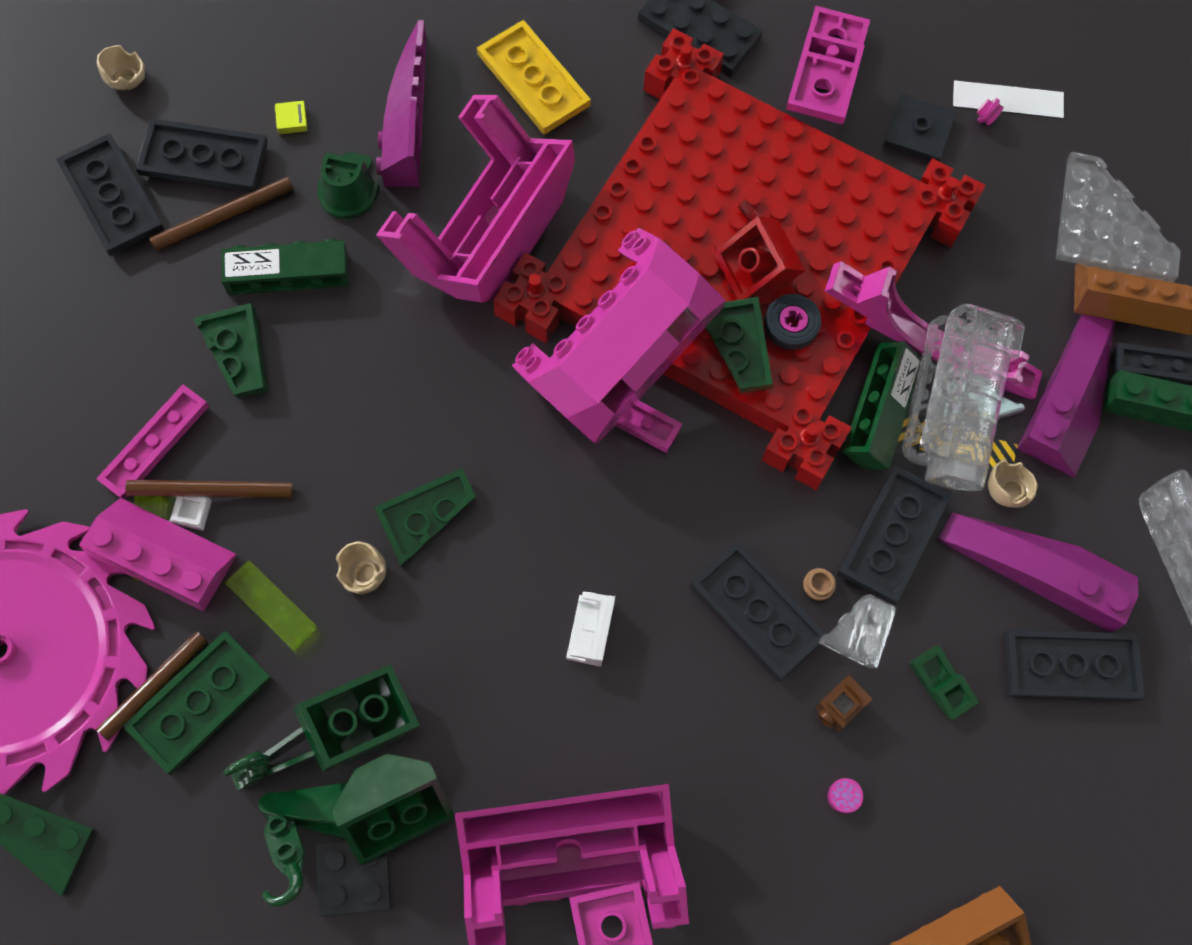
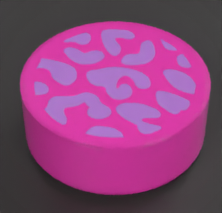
M848 778L839 779L828 790V802L839 813H852L861 806L863 791L856 781Z

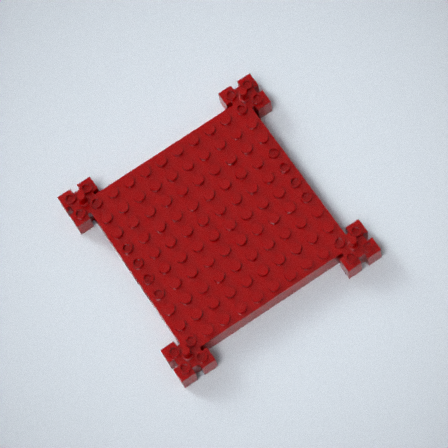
M673 28L662 45L661 56L656 54L645 70L643 91L660 99V101L548 272L546 273V263L525 252L512 271L513 284L505 281L493 299L495 316L515 327L520 320L524 321L526 333L546 344L559 326V318L576 327L582 317L587 314L590 315L598 306L601 296L617 286L621 281L620 277L623 272L629 267L636 265L633 261L622 256L618 249L622 246L625 236L631 231H636L638 228L660 238L693 267L725 299V302L738 300L713 252L751 222L737 208L740 203L735 197L741 202L746 199L764 217L779 220L805 269L801 275L782 289L759 297L773 389L741 394L706 328L671 364L663 375L774 434L761 461L781 472H784L787 465L798 470L794 479L817 490L851 429V426L830 415L825 423L820 419L872 329L865 324L867 317L825 292L833 264L842 261L864 276L890 266L897 271L895 276L896 286L929 226L934 228L930 236L931 238L950 248L952 247L986 185L965 174L961 181L952 177L951 174L954 169L933 158L919 181L717 79L721 73L724 53L706 44L697 49L693 47L694 38ZM786 294H799L809 298L816 304L821 315V327L817 338L809 346L799 350H787L778 347L769 339L765 331L764 318L768 307L778 297ZM788 317L786 324L789 325L791 323V327H797L799 320L794 321L795 317Z

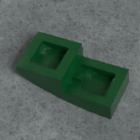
M933 646L909 662L925 689L950 720H954L979 703L963 675L956 674L940 646Z

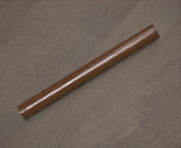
M288 177L282 178L149 238L155 250L158 251L294 190Z
M126 480L125 491L126 496L292 498V482Z

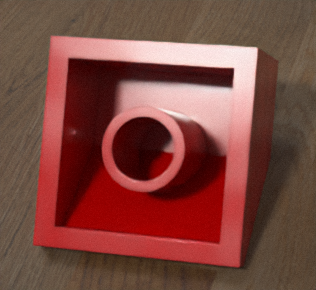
M757 216L713 252L738 300L753 297L759 298L782 289L805 271L778 219Z

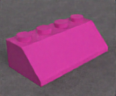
M122 498L95 518L79 544L88 556L203 612L237 556L235 553Z

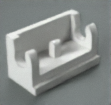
M583 592L582 595H579L566 660L602 666L615 596Z

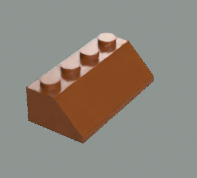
M1077 263L1075 266L1074 313L1192 335V286Z
M998 886L889 945L1032 944L1025 913L1003 888Z

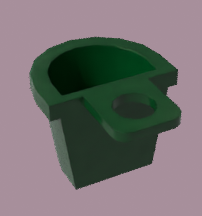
M325 152L317 186V196L321 207L329 215L338 219H354L364 215L371 209L380 186L379 183L374 182L369 172L372 165V160L369 156L353 152H346L343 156Z

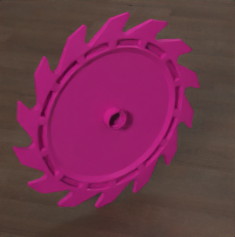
M27 509L0 514V647L8 646L6 654L0 658V793L4 795L12 790L38 764H44L45 766L42 791L45 793L70 775L86 733L90 730H95L119 707V683L129 680L138 689L147 680L148 667L126 635L127 628L131 625H138L153 631L156 629L145 604L109 585V580L112 576L125 573L88 556L84 551L70 550V544L86 534L89 526L62 521L19 536L17 535V529L28 516L29 511ZM119 731L108 741L98 733L103 752L109 751Z

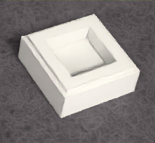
M177 497L169 522L181 527L203 531L212 500L209 497Z

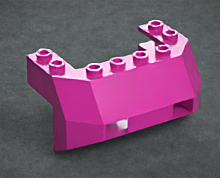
M473 95L458 116L459 120L491 160L440 236L437 238L417 214L408 213L405 219H403L396 211L391 213L376 235L412 275L457 299L481 303L494 299L505 281L512 282L513 269L525 252L531 253L562 205L575 163L573 140L530 138L498 95Z
M640 228L627 234L622 241V246L618 249L622 256L633 261L636 265L626 269L621 275V281L617 286L601 296L598 306L594 311L579 320L576 330L571 336L557 344L554 354L550 358L532 343L517 354L516 362L512 365L532 387L596 445L599 444L725 307V299L693 267L660 238Z
M669 784L455 813L464 875V918L468 945H506L504 906H523L528 903L546 900L558 901L567 897L584 895L639 882L640 887L644 888L653 929H669L689 924L686 885L674 846Z

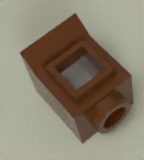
M848 675L815 708L819 712L817 716L820 721L829 729L834 727L838 732L868 705L873 698Z

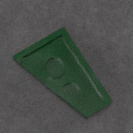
M753 297L725 302V307L707 325L706 330L741 394L773 389L759 298Z
M251 303L193 318L236 398L240 399L268 391L256 309Z
M460 468L375 506V511L400 566L406 563L467 507L476 496L463 468Z
M0 793V845L55 892L63 896L94 828Z

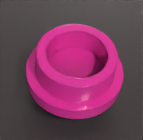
M997 97L993 101L987 99L978 109L977 114L980 116L977 121L980 124L984 122L989 126L1002 112L1004 107L999 104L1000 100Z

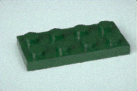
M224 631L132 716L123 727L168 775H172L272 678L227 631Z

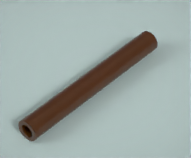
M196 631L95 730L107 741L112 738L132 716L208 644V641Z

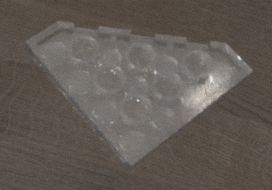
M1071 152L1067 158L1056 259L1174 282L1179 275V248L1173 242L1169 244L1159 232L1161 227L1146 210L1142 212L1132 200L1134 196L1119 179L1115 181L1106 170V163L1100 157Z

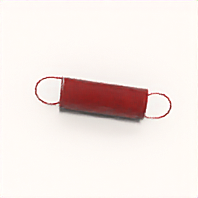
M746 199L737 207L751 221L757 216L764 217Z

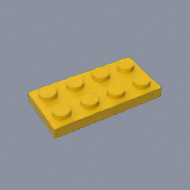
M524 20L477 47V55L544 135L591 106V99Z

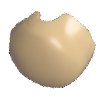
M114 45L104 48L97 56L96 64L101 78L111 88L131 90L136 88L145 78V64L135 51L130 54L121 45Z
M1003 459L993 467L988 481V489L991 497L998 504L1006 507L1022 508L1028 505L1036 496L1037 481L1033 473L1026 469L1023 463L1009 464L1007 459Z
M356 541L347 544L336 556L339 566L336 576L349 592L363 595L375 591L385 578V559L375 547L368 543Z

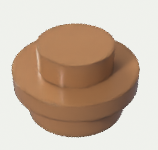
M817 568L807 573L803 580V588L811 599L823 601L830 598L834 593L836 581L829 571Z

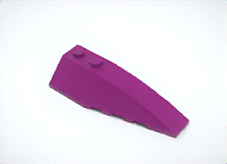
M418 20L399 59L388 93L383 131H378V149H382V156L376 158L377 175H382L384 187H419L427 44L424 20Z
M1087 314L1080 315L1017 447L1018 450L1073 478L1080 468L1100 423L1115 320Z
M954 512L950 513L937 539L941 543L1110 633L1126 625L1138 599L1137 576L1080 546Z

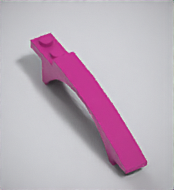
M842 261L833 264L825 292L867 317L866 325L896 342L904 341L913 351L957 372L1030 400L1036 398L1042 371L1026 362L1029 359V355L1025 352L997 349L971 343L949 335L928 324L914 314L900 298L895 286L897 271L890 266L864 276Z

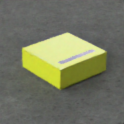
M304 101L275 104L276 124L279 134L308 131Z

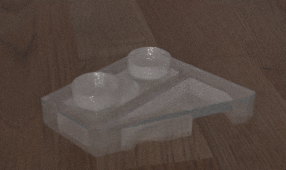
M865 595L853 606L850 613H846L838 621V625L829 634L823 635L820 638L819 644L870 669L878 668L897 608L872 595Z

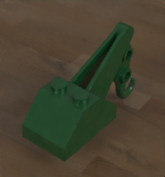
M389 664L297 704L294 711L301 724L299 729L264 754L256 751L237 760L224 770V775L227 777L231 775L237 791H242L268 777L314 758L317 759L322 772L348 765L384 748L414 731L420 724L392 665ZM306 739L308 740L312 751L271 769L267 768L270 762Z
M385 754L355 769L347 783L265 794L258 803L259 810L268 821L264 828V836L272 862L277 870L288 878L289 888L280 896H272L268 891H263L262 896L269 905L279 907L289 904L300 894L303 887L302 868L305 850L297 828L344 838L359 865H362L454 819L455 814L431 764L425 761Z

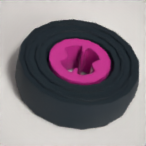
M786 294L778 297L768 307L764 318L765 331L769 339L778 347L787 350H799L809 346L817 338L821 327V315L816 304L809 298L799 294ZM788 317H795L794 321L799 320L797 327H791V323L789 325L786 324Z

